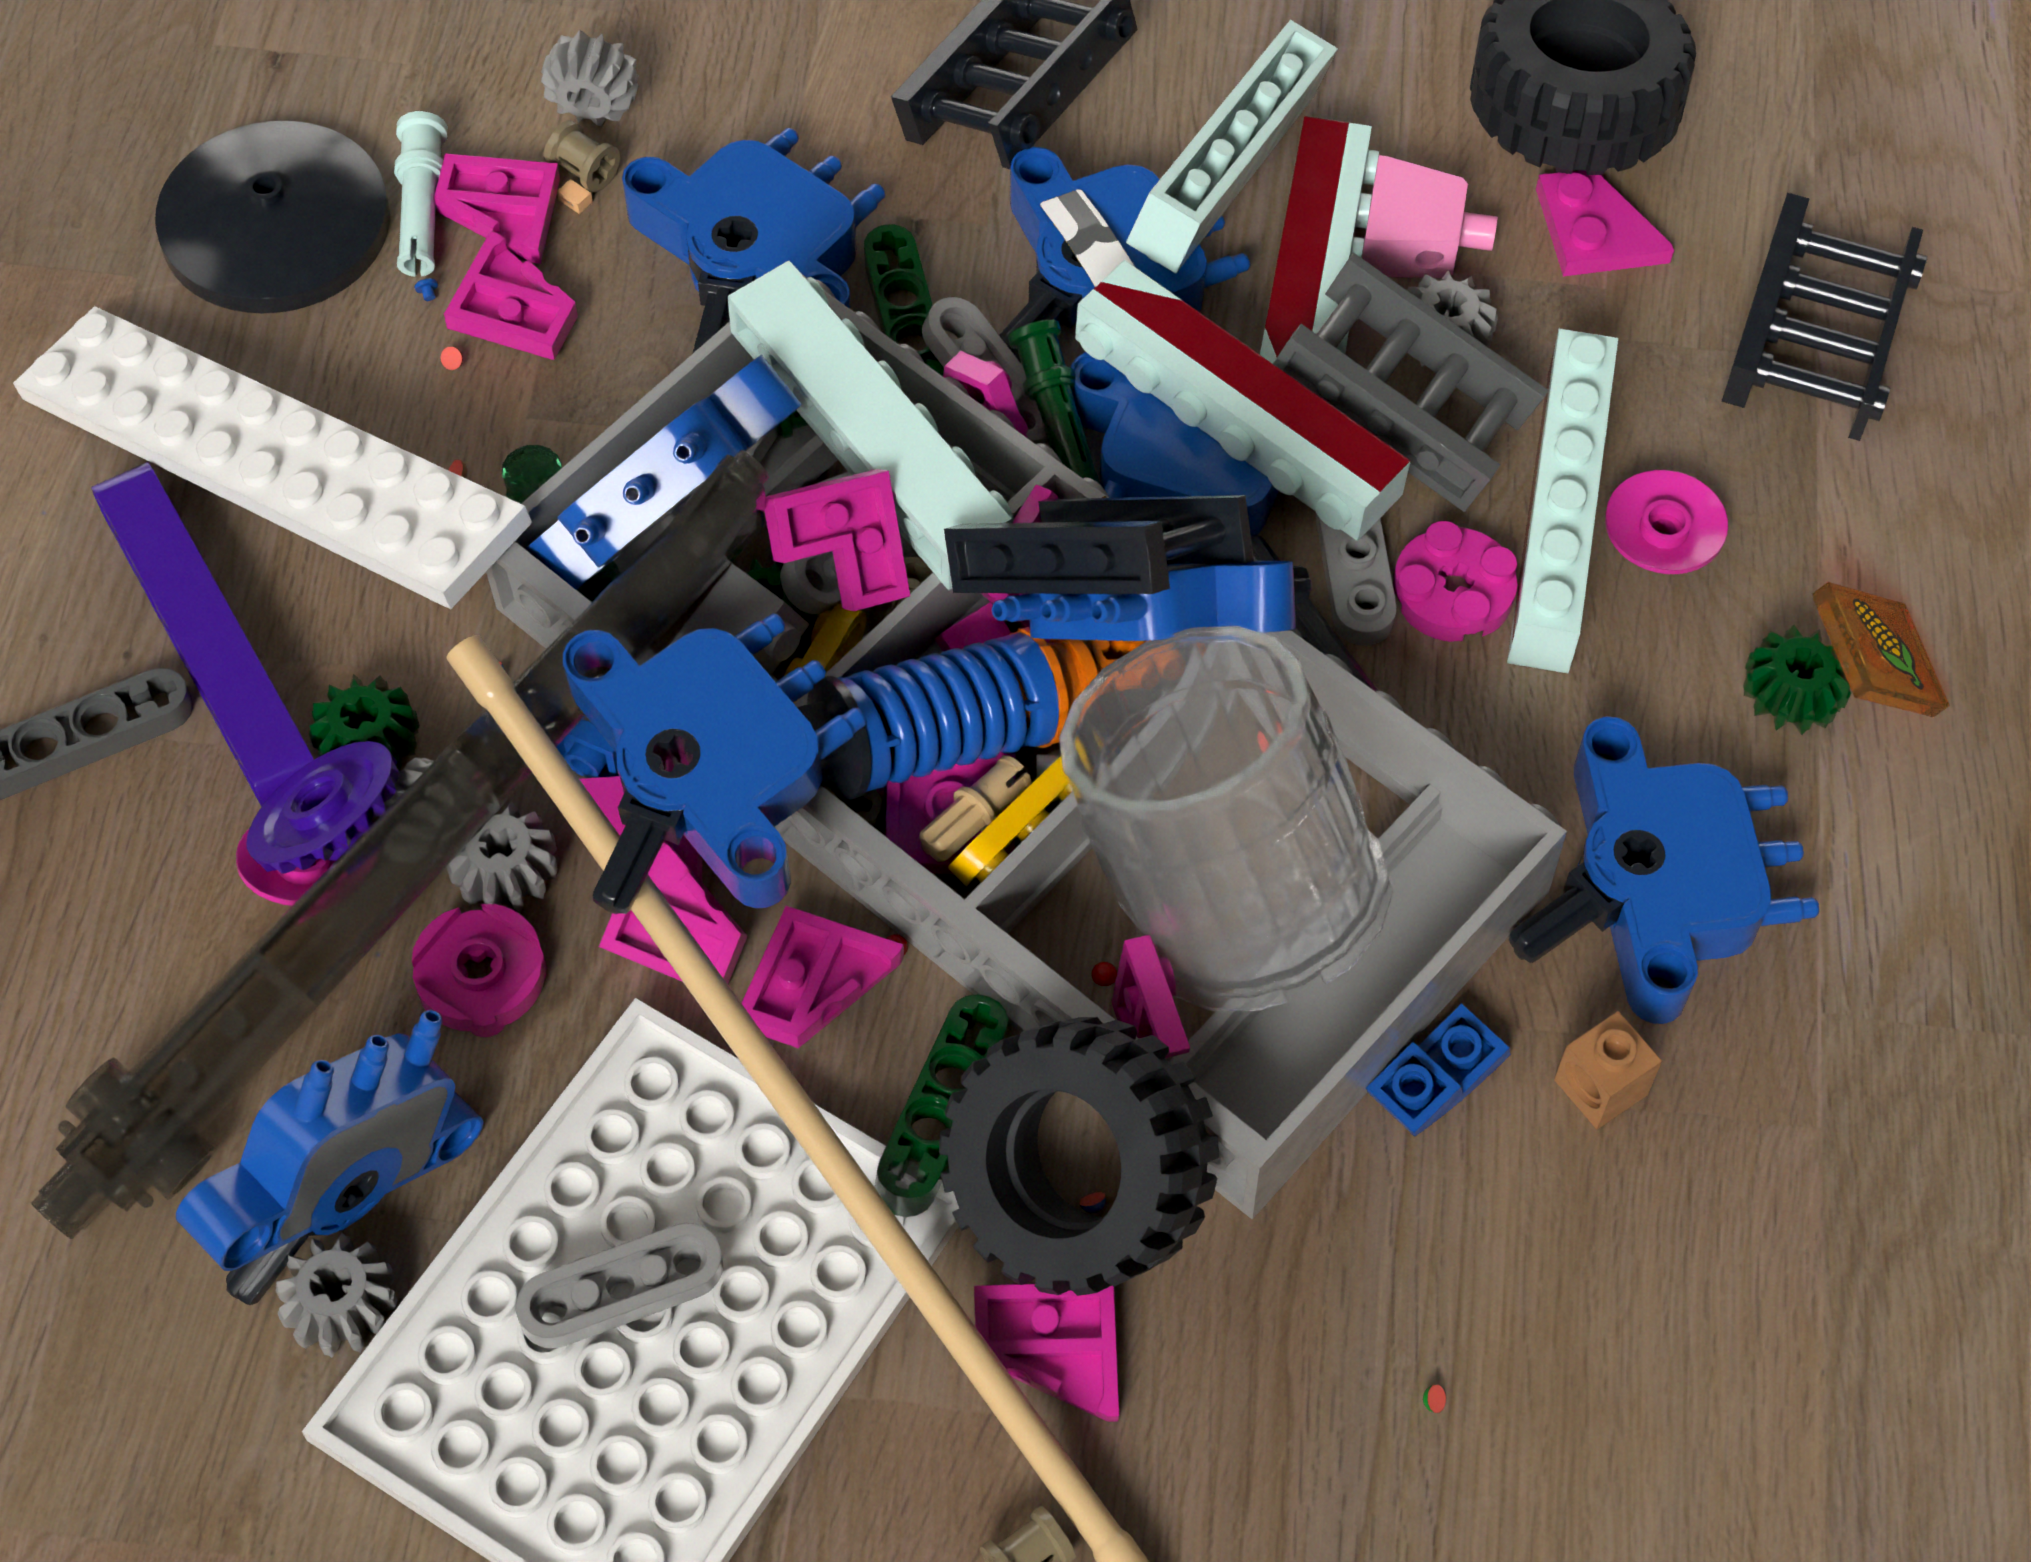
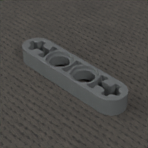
M156 668L148 670L1 729L0 800L180 727L191 716L193 709L192 697L185 680L179 673L171 669ZM160 693H165L170 703L158 708L153 697ZM132 703L139 717L131 720L126 706ZM110 713L118 717L116 726L106 734L90 735L85 732L86 724L98 714ZM47 737L58 741L55 751L44 759L31 760L24 756L28 745L36 739ZM8 753L11 754L17 766L10 770L3 756Z

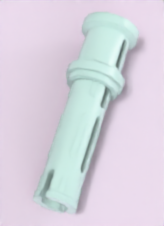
M423 111L409 112L401 116L397 121L396 135L399 141L402 142L401 154L395 160L394 169L395 176L400 184H402L397 267L402 273L416 277V257L421 260V276L432 273L435 267L434 233L436 204L434 196L443 164L441 145L447 140L448 129L445 121L438 115Z

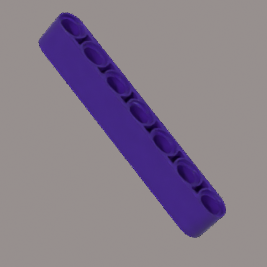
M146 462L92 486L91 490L115 539L262 807L279 786L314 759L154 470Z

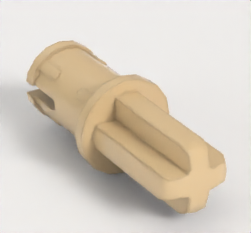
M1004 755L996 762L995 766L970 788L960 787L954 793V802L920 832L919 838L922 850L927 855H931L937 862H944L976 833L983 831L996 819V815L1031 785L1032 782L1028 772L1023 773L1017 780L1013 778L1023 768V765L1015 758Z

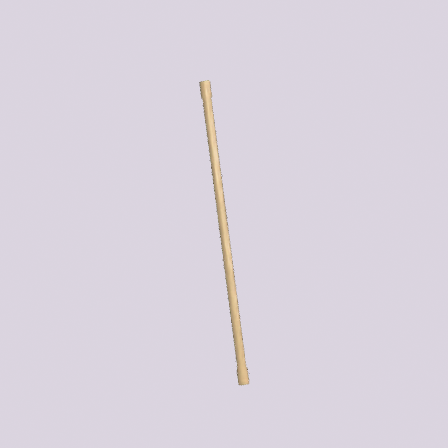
M474 635L459 642L448 653L447 661L478 704L487 709L604 871L620 838L619 833L514 689L511 678L479 635ZM647 875L631 908L632 912L1092 1549L1095 1561L1150 1562L1132 1536L1118 1525L650 876Z

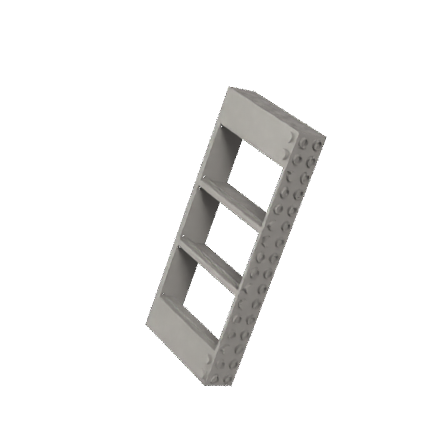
M816 280L825 292L829 307L840 320L847 318L856 326L863 338L865 349L877 362L883 360L893 369L900 382L901 391L914 405L920 403L927 408L935 420L939 435L951 448L957 446L964 451L974 467L976 478L988 492L995 490L1002 495L1012 511L1013 519L1036 484L1053 491L1058 496V499L1109 498L1103 487L1091 478H1081L1063 465L1057 454L1048 446L1041 443L1034 444L1019 433L1004 414L997 410L989 411L970 397L960 382L952 377H942L927 366L912 347L906 344L899 345L879 330L876 323L863 312L858 311L855 313L835 298L834 294L824 283ZM729 321L522 503L530 516L531 525L486 571L496 609L562 662L564 649L575 635L584 631L600 630L614 636L638 665L641 666L657 654L640 640L767 525L762 497L810 486L838 459L810 425L794 429L793 436L785 439L779 430L775 441L727 515L695 544L674 542L664 534L661 524L658 523L577 590L531 555L526 549L535 539L558 521L557 517L579 497L680 414L698 401L709 397L754 360L731 333ZM721 472L716 477L723 476L727 472ZM932 573L909 597H906L835 664L825 676L845 678L865 670L874 672L876 668L890 664L896 666L899 662L910 659L919 660L920 657L934 653L940 655L943 651L935 641V638L990 601L981 593H953V589L948 591L938 577ZM1297 629L1266 633L1217 632L1189 637L1191 643L1208 656L966 899H963L821 785L817 794L805 806L775 826L784 842L899 935L904 937L972 994L989 996L998 1001L1006 1010L1008 1023L1019 1032L1078 1017H1098L1102 1023L1115 1020L1008 935V933L1250 688H1253L1410 804L1189 1039L1190 1052L1173 1056L1169 1061L1171 1065L1184 1061L1196 1077L1195 1081L1188 1085L1195 1099L1198 1100L1206 1097L1213 1117L1205 1119L1204 1124L1207 1136L1218 1137L1219 1158L1208 1162L1207 1172L1215 1174L1218 1178L1215 1190L1251 1219L1262 1210L1367 1094L1366 1087L1415 1041L1508 938L1510 932L1519 926L1549 893L1567 833L1559 825L1554 815L1546 808L1538 804H1529L1507 788L1503 779L1495 771L1486 766L1475 765L1456 751L1451 741L1444 734L1436 729H1426L1403 712L1399 703L1392 696L1383 691L1375 692L1353 676L1349 667L1341 659L1331 654L1324 655L1306 642ZM604 666L595 667L588 670L583 676L598 678L605 675L610 668ZM808 693L794 703L796 707L807 705Z

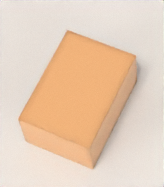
M571 179L557 190L558 200L578 214L593 202L591 192Z

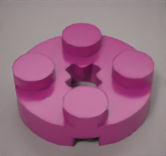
M1438 521L1431 524L1426 533L1411 540L1402 550L1396 564L1393 579L1394 595L1395 593L1397 594V598L1402 604L1401 613L1407 622L1427 636L1442 641L1454 642L1463 641L1464 634H1476L1483 631V637L1496 631L1506 621L1512 610L1518 586L1516 577L1517 559L1512 551L1502 547L1498 542L1481 532L1458 527L1449 521ZM1444 577H1461L1465 579V582L1471 588L1459 586L1455 592L1445 589L1446 579Z
M481 904L482 910H469L461 913L460 908L444 912L435 918L418 937L412 954V978L422 1006L426 1011L433 1010L439 1013L442 1017L443 1025L459 1031H471L479 1037H491L501 1032L505 1025L519 1019L533 1006L542 991L547 975L545 958L535 929L522 915L514 910L497 904ZM486 956L493 959L490 964L492 972L483 978L479 977L478 979L467 978L468 972L464 964L469 959L477 963L483 961Z

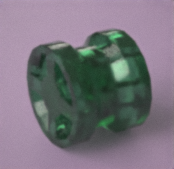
M526 445L515 449L507 455L502 464L501 472L503 483L506 487V497L522 504L539 489V483L541 487L562 468L559 456L550 448L541 445Z

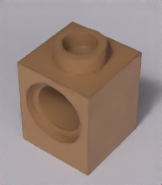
M1617 1011L1566 1046L1554 1081L1598 1130L1649 1094L1662 1060L1621 1013Z

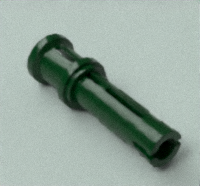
M1042 320L1016 329L1010 333L1008 341L1011 348L1018 350L1026 380L1022 384L1024 393L1029 396L1030 400L1036 401L1050 449L1057 454L1063 465L1081 478H1091L1100 484L1083 426L1073 400L1074 397L1071 389L1075 386L1074 379L1076 380L1073 368L1066 367L1057 337L1061 333L1059 321Z

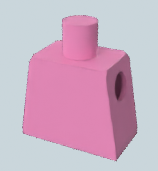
M1379 155L1362 259L1388 277L1423 278L1427 274L1433 278H1442L1448 270L1453 275L1458 246L1492 251L1498 217L1464 212L1468 183L1464 178Z

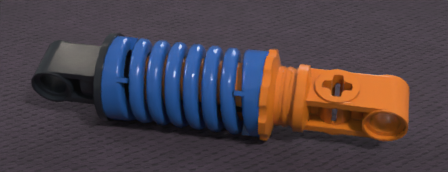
M1025 627L1007 636L987 640L984 643L978 642L964 646L963 649L954 648L943 651L940 655L934 653L920 657L919 660L910 659L899 662L896 666L890 664L878 667L874 672L865 670L845 678L825 676L824 679L814 685L813 690L808 692L807 705L797 708L811 723L814 731L837 715H843L852 708H859L864 713L867 719L866 725L855 732L852 739L821 760V784L827 782L837 796L844 800H851L863 796L867 791L885 787L888 781L901 783L908 781L911 776L918 778L930 775L933 770L939 772L950 770L955 764L960 766L969 765L978 758L981 760L995 758L1000 751L1009 754L1018 752L1020 748L1027 746L1040 748L1051 746V744L1061 742L1067 730V720L1079 723L1092 719L1097 711L1113 709L1123 704L1153 696H1168L1201 663V660L1189 637L1149 641L1051 639L1047 643L1044 639L1030 637V628Z

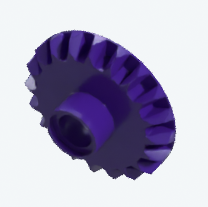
M365 741L336 748L311 761L279 786L256 814L247 835L246 845L250 856L267 872L278 870L280 873L285 874L292 872L297 867L301 870L308 869L320 858L325 861H339L355 854L373 835L375 823L372 819L384 813L386 809L384 802L391 799L396 792L394 784L400 776V772L396 767V759L384 745Z

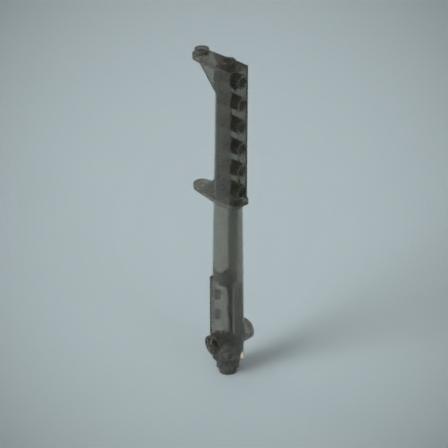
M740 450L734 457L726 455L716 465L712 474L672 522L514 680L515 691L556 747L586 716L577 706L571 695L563 667V652L567 643L575 635L584 631H604L614 636L633 659L638 662L763 530L765 521V488L763 484L769 479V475L764 467L747 452ZM604 666L595 667L588 670L583 676L598 678L605 675L610 668ZM487 709L450 745L446 746L434 763L130 1070L113 1057L95 1070L75 1091L67 1102L66 1109L79 1119L80 1122L76 1127L67 1120L59 1123L58 1129L65 1138L55 1148L67 1162L38 1191L40 1194L31 1202L33 1207L60 1232L73 1240L111 1202L126 1212L136 1202L144 1208L151 1207L154 1199L147 1192L151 1186L167 1200L178 1194L203 1169L216 1152V1148L201 1136L203 1131L530 777L532 771Z

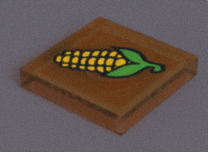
M1827 582L1812 593L1813 601L1855 698L1930 717H1935L1950 706L1905 603Z

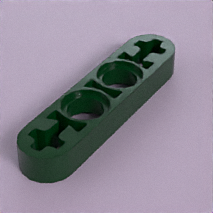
M895 224L878 226L870 231L864 240L865 269L881 331L897 344L902 338L909 335L923 337V323L933 305L916 241L912 233L902 226ZM893 249L895 256H898V269L889 271V262L884 250ZM897 290H907L917 296L916 301L907 306L893 305L886 298ZM927 346L925 349L917 351L924 363L943 377L944 367Z
M979 994L968 995L957 1000L951 1007L879 1160L874 1187L896 1216H917L928 1210L942 1184L940 1172L946 1171L949 1168L948 1155H940L939 1153L940 1139H924L917 1135L912 1128L914 1122L924 1118L937 1119L944 1123L948 1129L952 1127L953 1120L945 1116L946 1106L951 1093L966 1089V1087L958 1089L949 1088L940 1083L936 1074L938 1071L950 1067L966 1071L973 1061L986 1058L988 1048L1005 1039L1008 1024L1006 1010L998 1001L989 996ZM975 1022L986 1025V1028L984 1027L980 1030L975 1041L974 1050L965 1046L967 1029H971ZM910 1158L920 1162L916 1182H912L908 1189L896 1186V1181L903 1179L909 1166Z

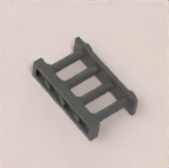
M1353 252L1325 293L1338 306L1317 334L1303 324H1300L1273 365L1409 459L1411 462L1408 473L1465 512L1501 465L1484 452L1504 422L1518 431L1549 390ZM1358 318L1387 338L1366 369L1337 349ZM1406 353L1436 373L1415 404L1386 384ZM1455 388H1458L1485 407L1465 439L1435 418Z

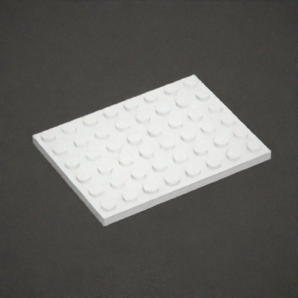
M635 998L309 1421L302 1433L308 1442L491 1562H729L910 1297L740 1060ZM815 1104L872 1185L875 1186L878 1163L886 1146ZM909 1161V1166L903 1179L896 1181V1186L908 1189L912 1182H916L919 1165ZM943 1183L928 1210L917 1216H896L931 1266L959 1227L952 1214L953 1211L959 1209L953 1191L944 1192ZM682 1223H694L707 1228L715 1235L719 1242L723 1259L722 1275L716 1286L701 1297L560 1348L538 1346L531 1342L521 1329L516 1314L517 1296L524 1284L538 1274ZM691 1258L684 1259L677 1265L676 1270L682 1274H691L700 1267L701 1263ZM626 1282L618 1283L612 1287L609 1295L618 1299L625 1298L632 1293L634 1286ZM552 1307L544 1313L542 1319L548 1323L559 1322L565 1317L567 1310L562 1307Z

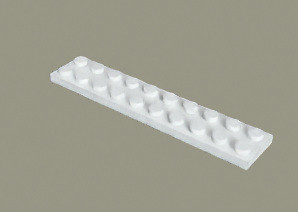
M95 306L13 382L23 400L449 609H452L532 523L526 507L518 502Z

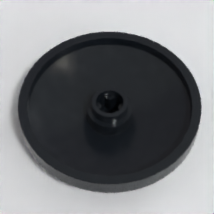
M299 121L253 123L226 131L201 144L190 152L171 172L160 192L155 213L156 233L164 258L174 276L184 287L203 300L219 307L260 314L280 313L305 308L322 302L349 287L368 270L377 258L387 237L390 222V209L382 175L372 158L358 144L341 133L323 126Z

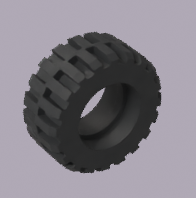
M1494 0L1493 5L1486 10L1481 22L1470 83V101L1473 111L1491 138L1498 136V143L1503 149L1512 155L1516 152L1524 155L1527 163L1537 167H1541L1542 163L1556 167L1555 172L1572 174L1573 170H1586L1587 175H1603L1609 168H1615L1619 172L1635 166L1638 159L1644 163L1659 153L1676 135L1682 120L1695 67L1696 45L1691 36V30L1681 14L1676 15L1673 4L1668 0Z
M1078 1017L1023 1031L1019 1035L1005 1038L988 1048L986 1058L973 1061L961 1076V1084L966 1089L951 1093L945 1109V1116L952 1119L953 1123L951 1128L940 1131L939 1153L940 1155H948L949 1169L940 1172L944 1192H954L959 1209L953 1211L952 1214L961 1231L971 1228L978 1238L973 1244V1248L988 1263L998 1258L1005 1263L1001 1270L1003 1275L1020 1285L1036 1279L1035 1287L1039 1292L1061 1295L1071 1290L1077 1296L1098 1293L1110 1286L1115 1287L1169 1260L1183 1248V1239L1195 1234L1205 1218L1204 1210L1197 1205L1213 1199L1218 1179L1215 1174L1207 1172L1208 1162L1219 1158L1218 1137L1207 1136L1204 1124L1205 1119L1213 1117L1206 1097L1198 1100L1195 1099L1188 1085L1194 1082L1196 1077L1184 1061L1171 1065L1165 1059L1170 1052L1169 1047L1153 1035L1136 1040L1138 1031L1134 1025L1119 1020L1102 1023L1098 1017ZM1057 1091L1077 1096L1091 1105L1106 1121L1116 1140L1121 1160V1180L1113 1206L1104 1217L1084 1213L1067 1203L1052 1187L1043 1170L1038 1152L1039 1123L1047 1103Z

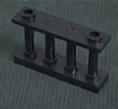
M981 0L891 96L905 140L924 145L945 121L992 134L1002 168L1010 169L1014 156L1018 152L1030 149L1035 145L1041 136L1138 30L1130 0H1100L1095 7L1066 0ZM1040 18L1076 26L1063 42L1027 33ZM1009 52L1044 60L1043 64L1032 76L996 68ZM977 86L1012 95L1011 99L999 112L963 102Z
M1787 192L1721 402L1745 408L1752 385L1764 388L1765 383L1855 408L1856 412L1848 438L1860 441L1868 419L1880 421L1891 387L1881 385L1880 382L1907 287L1917 289L1926 264L1927 256L1917 253L1923 229L1911 228L1902 255L1813 231L1814 224L1803 222L1810 198ZM1808 253L1894 277L1889 297L1799 273L1801 267L1790 264L1792 255L1803 258L1804 254ZM1793 295L1882 320L1877 339L1873 341L1786 316L1788 310L1777 307L1778 300L1781 298L1790 301ZM1778 339L1867 363L1869 367L1864 384L1859 385L1774 361V354L1763 351L1765 343L1767 341L1777 344Z
M1246 495L1046 499L1038 501L1041 523L959 524L944 529L953 593L1155 594L1170 589L1167 564H1228L1254 561Z

